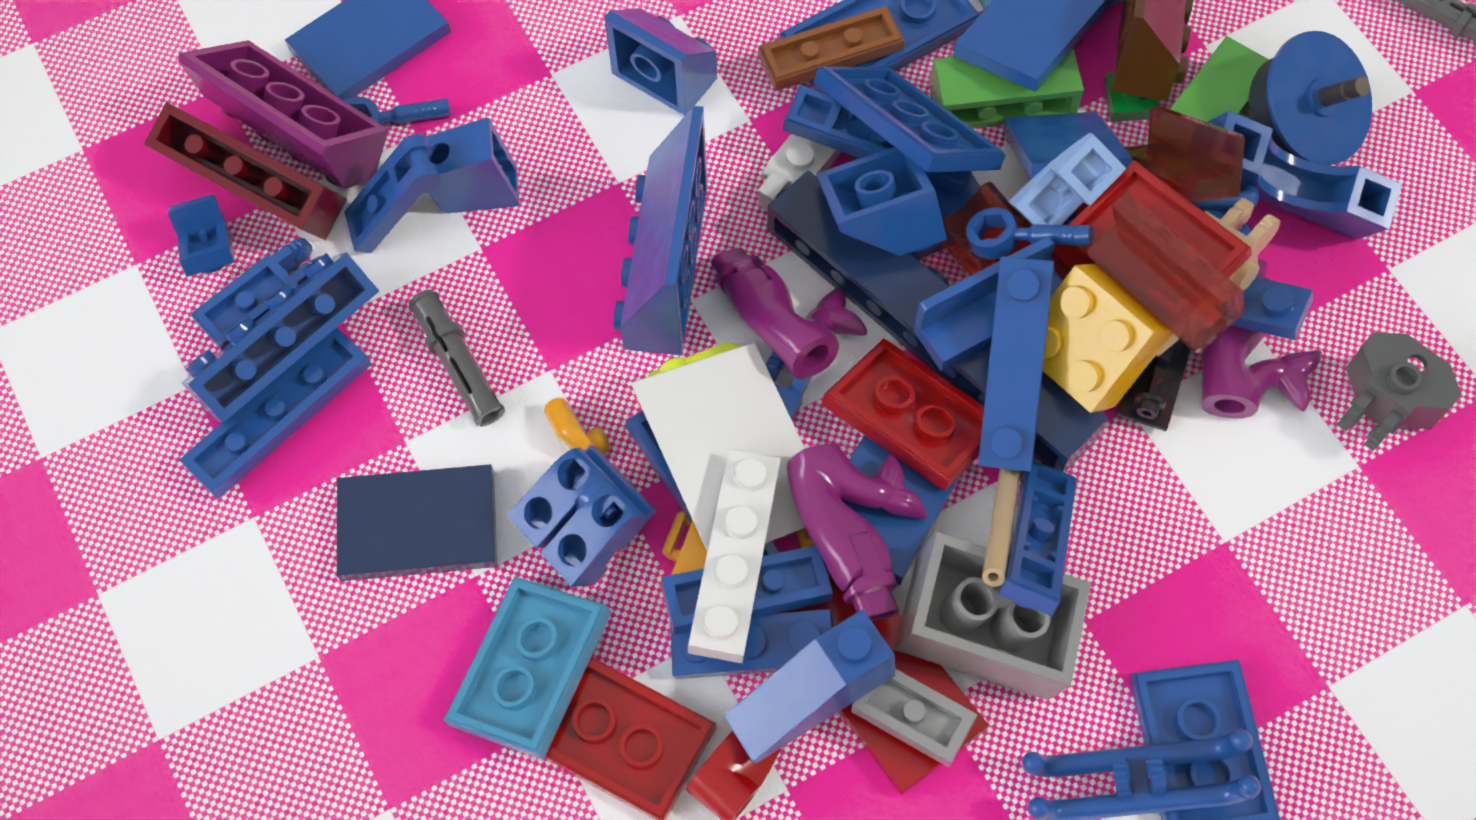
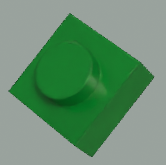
M1114 72L1106 73L1103 86L1110 122L1157 118L1160 111L1158 100L1111 91Z

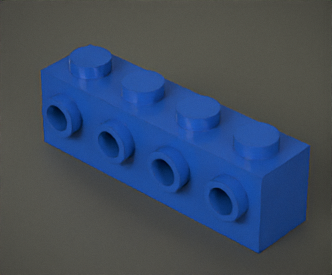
M347 252L335 255L332 258L327 253L322 254L303 270L308 278L292 290L287 284L264 302L269 310L258 320L253 322L248 316L227 332L225 337L230 343L215 355L208 349L186 366L185 370L190 376L181 384L215 421L224 423L379 292V289Z

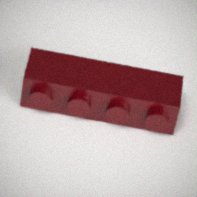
M168 102L163 106L144 142V145L291 225L325 241L348 199Z

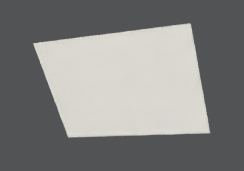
M755 342L631 383L706 551H708L729 449L781 458L765 543L805 528L793 500L786 469L788 461L805 448Z

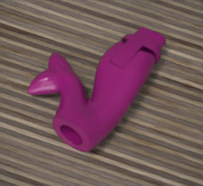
M735 248L717 254L711 261V266L718 273L716 281L726 294L736 313L780 357L797 379H805L817 375L829 367L835 360L839 350V342L832 332L841 335H867V328L863 321L855 313L845 309L846 296L838 287L825 295L819 301L816 308L803 318L794 311L792 298L786 283L773 268L766 264L763 265V261L758 256L748 255L743 248Z
M1258 259L1259 271L1256 277L1270 280L1265 277L1267 263L1262 259ZM1217 322L1211 329H1205L1202 350V408L1205 412L1219 417L1233 419L1251 417L1258 411L1265 392L1270 388H1277L1292 404L1304 412L1308 407L1310 399L1309 387L1305 377L1317 368L1321 360L1322 351L1312 350L1291 353L1280 359L1262 360L1246 367L1245 360L1261 342L1266 333Z
M820 444L801 450L787 463L786 469L789 486L797 512L805 529L824 559L835 584L841 591H846L843 594L845 604H853L856 612L863 609L872 622L894 616L900 611L892 592L898 585L893 574L892 561L885 541L869 521L847 506L841 499L864 507L882 508L898 516L926 519L927 513L923 503L914 492L903 485V470L893 455H888L875 476L869 477L856 468L838 444Z

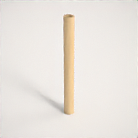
M1004 468L999 470L982 573L984 583L992 587L1000 586L1005 581L1020 470Z

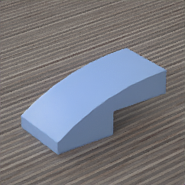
M1088 133L1036 174L1009 203L1031 225H1061L1083 202L1091 206L1126 168L1094 134Z

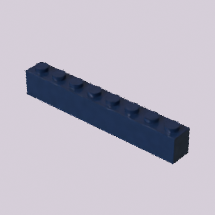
M809 170L768 205L767 231L833 287L840 288L846 298L932 371L985 406L991 345L940 371L914 333L918 305L923 300L950 287L947 279L939 271L925 267L913 257L912 252L898 256L841 233L818 182V178ZM1044 371L1042 374L1034 457L1042 464L1066 473L1099 439L1108 421V417L1103 414L1102 410L1090 413Z

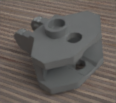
M1373 332L1346 366L1355 397L1350 402L1352 406L1336 425L1347 431L1356 425L1363 414L1368 416L1378 425L1367 435V441L1364 445L1374 451L1389 433L1393 434L1398 428L1432 429L1462 394L1451 365L1411 336L1401 333ZM1408 359H1419L1424 365V370L1420 371L1417 366L1409 363Z

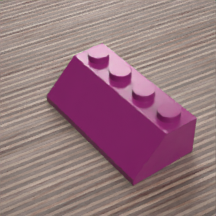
M240 41L181 52L179 54L178 62L205 98L221 107L224 114L239 119L256 130L255 132L259 137L272 141L288 151L294 160L307 164L323 174L331 184L343 188L351 187L369 181L377 172L389 129L251 41Z

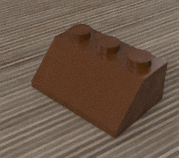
M1123 0L1111 91L1168 102L1173 84H1182L1185 77L1188 56L1181 54L1185 53L1190 38L1191 26L1187 24L1194 0Z

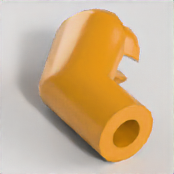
M554 398L545 405L544 413L557 437L571 450L580 447L585 451L588 446H596L602 454L609 451L610 444L603 429L594 427L585 433L564 398Z

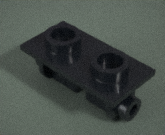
M1184 335L1159 357L1155 355L1122 397L1117 416L1165 432L1167 431L1192 348L1191 343L1185 342Z

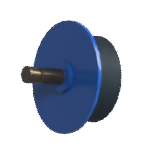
M1314 30L1291 37L1280 47L1274 58L1266 61L1257 70L1249 92V111L1251 120L1273 129L1271 134L1272 140L1282 150L1310 162L1334 165L1349 159L1363 144L1371 123L1372 94L1366 71L1354 51L1335 35Z

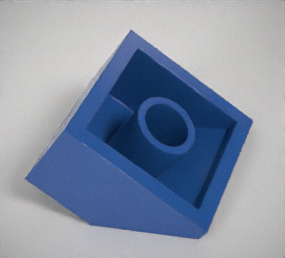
M642 8L610 10L604 16L612 74L685 116L717 80V53L705 40L687 35L675 28L666 18L656 17Z
M896 147L816 173L818 182L841 233L898 256L910 252L923 251L933 244L947 240L936 192L925 170Z

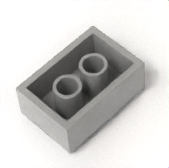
M936 531L918 551L894 650L1045 700H1049L1071 686L1091 583L1064 574L1060 603L1053 616L1034 609L1023 608L1012 600L1000 596V586L992 587L984 583L982 573L986 547Z

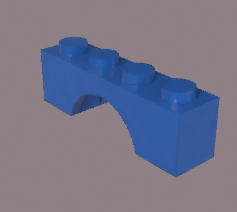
M1230 110L1200 125L1187 170L1198 175H1202L1203 172L1213 176V181L1237 191L1244 185H1253L1259 192V200L1355 240L1390 229L1402 183L1362 166H1330L1298 158L1282 150L1274 143L1271 137L1272 128Z

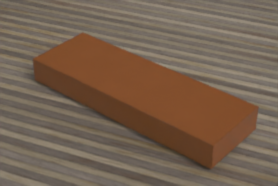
M886 5L759 45L758 56L774 91H778L815 79L818 67H853L902 51L905 40Z

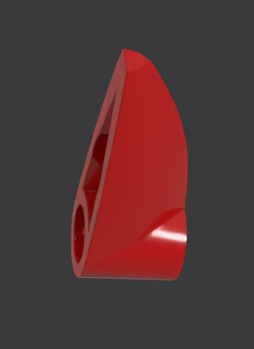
M731 731L695 773L685 790L720 820H736L758 792L781 748L754 765L734 732Z

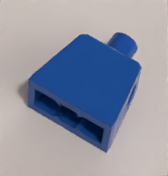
M490 118L480 119L427 136L433 151L430 162L437 166L441 183L437 188L423 193H429L442 212L449 214L520 206L517 165Z

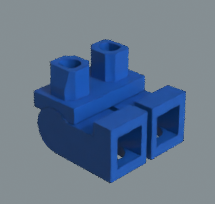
M588 446L585 451L578 447L569 450L559 457L506 515L536 548H544L541 554L571 587L596 585L607 571L605 565L617 550L624 549L657 511L596 446Z

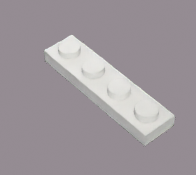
M734 449L728 450L688 643L689 654L743 663L781 458Z

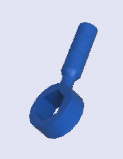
M352 97L344 100L365 115L369 114L371 119L382 126L383 123L387 122L404 124L451 116L448 98L398 105L392 110L379 112L377 105L372 100L365 97Z
M994 207L984 209L974 215L966 227V235L973 252L980 258L990 260L1009 254L1016 247L1019 240H1028L1033 244L1047 236L1052 239L1055 245L1091 246L1094 230L1091 225L1034 224L1029 228H1018L1012 213L1006 209ZM1005 227V230L998 239L980 240V237L988 228Z

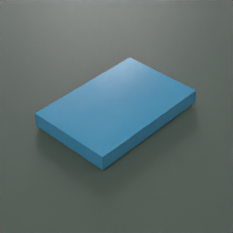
M514 576L444 721L452 728L544 760L611 615L609 608L604 604Z

